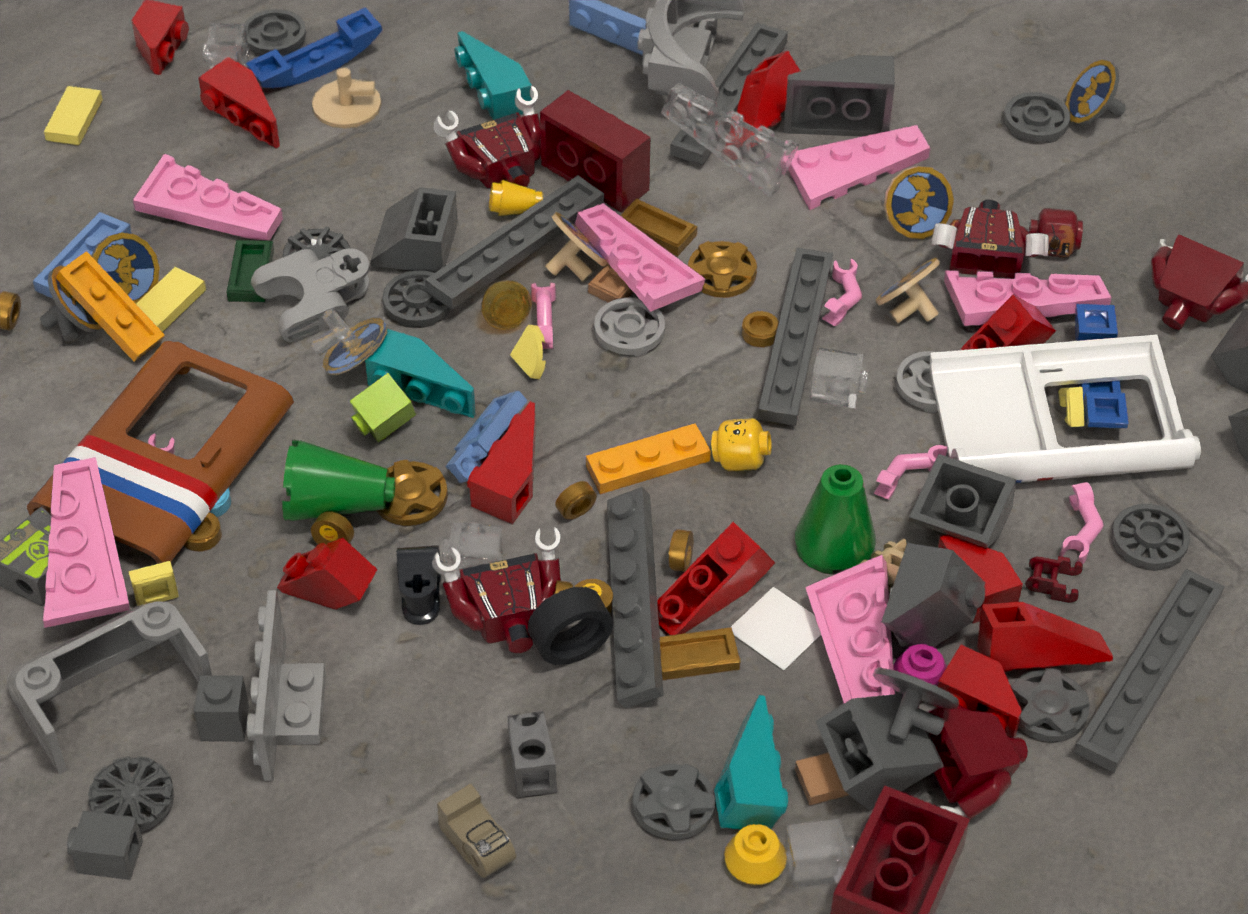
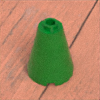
M292 440V446H289L283 480V488H286V494L291 496L290 501H282L283 518L285 521H299L318 518L324 512L344 515L385 509L386 501H394L396 478L389 477V470L387 468L302 440Z
M834 465L824 471L795 530L796 550L799 557L809 567L822 573L833 574V570H847L857 566L863 560H870L876 545V535L863 477L857 469L848 465Z

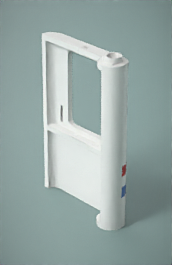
M1158 335L930 353L931 380L945 445L948 447L947 454L950 458L1016 479V483L1192 468L1195 460L1200 458L1201 446L1199 438L1193 436L1189 429L1183 428ZM1143 379L1149 384L1163 435L1162 439L1069 448L1061 447L1058 444L1044 390L1045 387Z

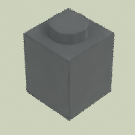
M199 675L194 714L200 740L244 742L249 703L243 676Z
M83 811L78 827H73L70 830L67 841V852L69 855H72L77 873L131 880L143 843L137 818Z

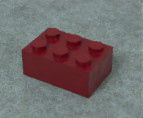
M567 90L540 111L542 166L567 181L572 180L576 176L581 177L604 193V203L621 213L636 198L640 199L649 191L650 136L570 90Z
M884 785L833 893L830 914H935L964 848L970 819Z

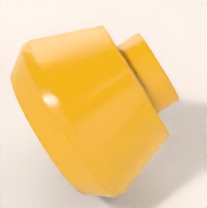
M753 824L742 828L731 838L725 849V863L728 870L735 878L747 884L761 885L769 883L781 875L786 865L787 855L784 845L775 832L764 825Z

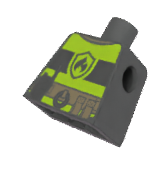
M42 507L37 509L0 540V586L39 605H44L46 600L48 545L51 528V515Z

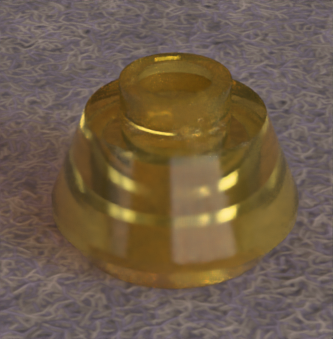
M516 281L495 282L484 293L481 304L482 315L486 322L496 329H514L521 325L529 316L532 300L528 290Z

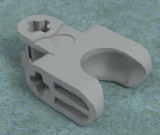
M304 249L259 267L251 278V285L256 293L265 299L278 295H291L300 300L298 305L287 309L281 315L278 330L285 341L289 343L297 342L330 328L345 319L349 312L346 303L361 298L368 291L369 278L367 274L369 272V261L367 256L357 249H343L321 260L318 259L313 250Z

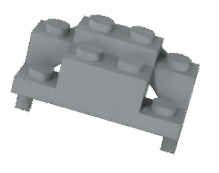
M657 0L654 8L648 9L645 24L646 30H640L637 45L638 50H643V74L648 75V89L655 90V94L670 96L669 104L675 106L674 120L686 122L689 119L696 97L710 100L717 99L719 87H716L714 79L706 67L717 38L718 18L743 21L745 7L742 0ZM694 23V27H687L688 25Z

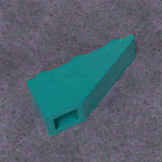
M463 31L458 32V47L454 48L455 59L460 68L464 67L466 70V78L470 88L477 90L481 108L483 110L487 109L493 120L517 112L520 115L524 114L516 106L515 97L518 89H520L521 98L525 101H531L530 88L532 84L521 65Z
M387 329L383 342L365 360L368 386L389 373L411 400L439 407L454 414L474 418L476 414L474 388L420 338Z
M763 695L757 697L744 718L714 788L720 828L742 829L748 825L759 824L772 829L780 816L786 812L788 806V793L782 787L780 776L781 756L779 751L775 750L772 735L774 720L773 716L768 714L766 698Z

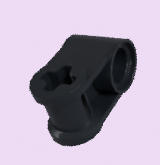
M439 545L397 548V574L399 591L402 595V612L404 618L412 624H427L435 620L439 615V582H441V574L436 572L432 565L435 554L438 553L440 557Z

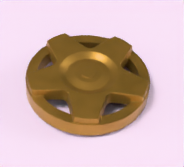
M704 242L692 253L688 261V266L703 278L712 281L713 286L704 283L703 289L700 291L712 297L728 298L740 295L754 284L757 275V263L754 256L745 245L739 242ZM734 280L743 281L739 285L731 287Z
M406 459L394 462L393 466L387 468L389 470V477L396 478L394 501L391 502L390 509L376 510L383 519L393 524L411 526L425 523L442 511L447 502L448 491L446 480L437 467ZM438 485L441 488L439 497L432 492ZM413 509L423 510L421 513L408 515Z

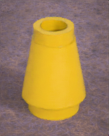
M501 180V183H492L489 211L497 212L498 216L522 214L543 200V192Z

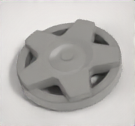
M620 298L610 301L600 308L595 316L594 332L599 344L606 351L610 350L615 353L638 357L647 354L649 350L661 342L665 333V319L659 309L650 312L639 298ZM627 308L624 312H615V310ZM645 311L651 314L656 320L646 319ZM601 324L608 329L604 333L601 329Z
M936 351L918 352L908 356L899 365L896 375V388L899 396H902L910 404L924 409V412L937 413L938 408L931 380L930 365L926 362L930 361V353ZM908 369L911 377L903 379V374Z

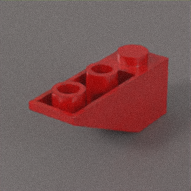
M788 50L765 58L746 77L727 144L729 149L743 145L746 148H750L763 139L762 133L782 119L781 113L786 107L788 75L800 72L799 67Z
M227 57L198 77L201 92L200 99L207 109L217 112L228 119L233 125L239 126L253 134L256 139L264 141L276 149L280 147L276 118L252 70Z
M530 401L521 414L517 413L513 416L508 431L501 440L497 439L494 441L489 450L488 457L480 467L476 466L472 470L467 482V487L470 489L471 507L512 525L533 498L536 440L534 402Z
M732 522L657 600L659 625L670 636L685 634L746 594L775 562L737 524Z
M1025 602L981 605L977 648L981 654L1000 662L1004 672L1021 668H1052L1054 666L1072 664L1092 665L1098 662L1113 661V654L1098 631Z

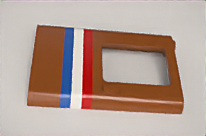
M164 341L62 464L96 457L114 539L150 555L157 564L167 561L171 562L294 401L290 393L283 386L188 348L181 342ZM193 368L216 377L223 382H228L247 390L192 459L181 458L127 435L176 374H187ZM53 474L27 504L29 515L40 507L44 508L51 515Z

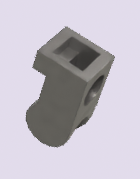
M543 711L508 715L511 757L517 797L556 793V763Z

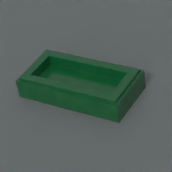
M236 240L226 292L228 302L266 301L265 298L259 296L251 285V278L255 270L272 262L274 254L273 241Z

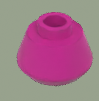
M924 644L909 647L893 664L894 671L919 678L935 686H938V681L947 668L941 653L934 647Z

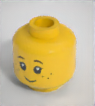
M754 418L725 420L720 424L718 430L712 433L711 447L713 459L715 462H720L721 466L727 471L759 469L764 462L765 455H771L772 441L770 432L763 431L760 422Z

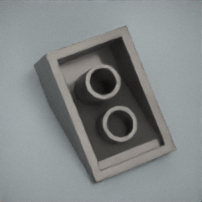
M857 55L788 75L784 133L863 137L889 131L895 87L894 56Z

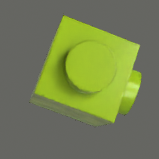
M389 373L350 400L355 412L351 416L352 421L364 436L371 433L378 443L416 416L412 402Z

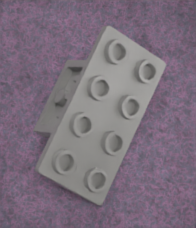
M268 590L266 606H260L258 612L259 631L264 633L263 641H256L255 665L260 667L259 677H252L251 699L252 703L256 704V713L248 714L247 735L249 741H254V765H261L264 781H273L277 745L321 744L326 670L324 663L284 664L286 634L277 590Z

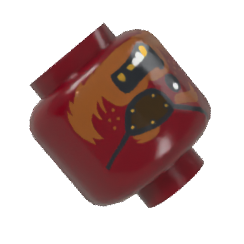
M1044 208L1040 211L1037 220H1030L1028 232L1030 234L1040 233L1048 235V256L1066 258L1071 256L1074 249H1080L1083 221L1078 220L1076 213L1072 210Z

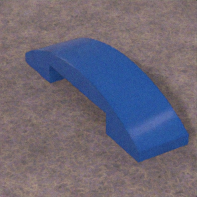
M365 7L337 20V32L284 57L274 49L246 62V67L253 71L261 87L275 88L304 83L325 75L353 59L383 31L382 26Z
M1076 304L1075 341L1117 338L1115 305ZM1120 381L1078 384V387H1083L1084 419L1087 427H1128L1125 393H1121Z

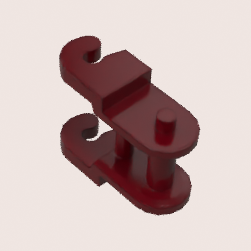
M1058 556L1057 560L1033 557L1029 560V567L1033 570V576L1026 579L1025 586L1031 591L1051 595V600L1067 603L1075 602L1078 600L1079 591L1071 589V594H1067L1066 585L1059 584L1057 576L1059 573L1071 576L1079 575L1082 573L1083 564L1076 562L1075 567H1071L1070 558ZM1042 573L1051 574V578H1042Z

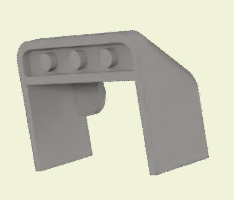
M157 601L138 605L16 666L9 673L7 686L11 698L59 774L67 771L55 730L41 710L40 704L168 639L197 681H199V675H212L206 650L172 604Z

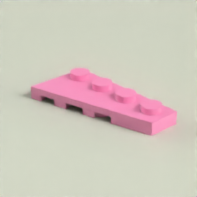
M915 125L789 152L785 155V165L809 210L820 206L821 200L832 196L834 199L846 195L848 188L862 183L864 186L875 182L877 176L882 173L894 174L928 159L930 146L918 126Z
M167 154L162 156L133 199L135 211L252 240L270 241L283 220L281 208L245 191L241 193L229 189L228 183L220 179H216L213 182L201 176L200 170L190 165L184 168L175 164V158Z
M600 204L577 213L575 226L650 312L702 291L705 278L605 204Z
M945 270L944 283L964 326L983 325L1012 294L1036 306L1044 317L1075 314L1076 304H1111V296L1101 277L1096 275L1051 274L1049 280H1040L1035 276H1031L1030 273H1015V279L993 278V272H977V278L959 277V271Z
M96 457L54 465L51 528L48 545V572L46 574V600L43 617L44 628L130 610Z
M880 555L805 587L844 703L852 698L895 694L894 689L882 684L873 676L876 668L893 670L891 630L881 622L889 600L887 563L884 557Z

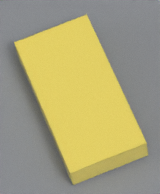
M67 86L44 130L46 141L80 145L103 100L101 90Z
M174 267L136 304L163 332L206 291L205 281Z

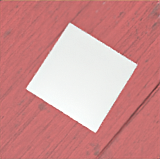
M775 587L771 588L731 626L734 636L782 670H785L821 635L815 615Z

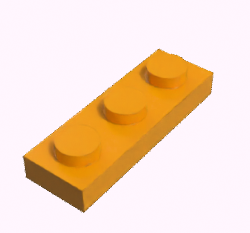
M87 251L62 268L55 278L133 362L161 342L165 336Z
M696 423L586 455V468L599 493L603 494L709 462L711 450Z

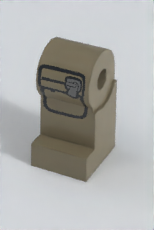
M471 783L437 803L439 828L468 865L470 864L482 878L488 877L516 859L515 849L511 840L482 805L481 796Z

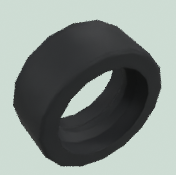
M572 587L559 591L547 598L534 610L528 621V633L544 661L553 665H568L583 660L595 653L611 635L614 621L597 591L588 587ZM581 620L577 625L571 627L566 631L560 632L563 628L570 625L571 623Z

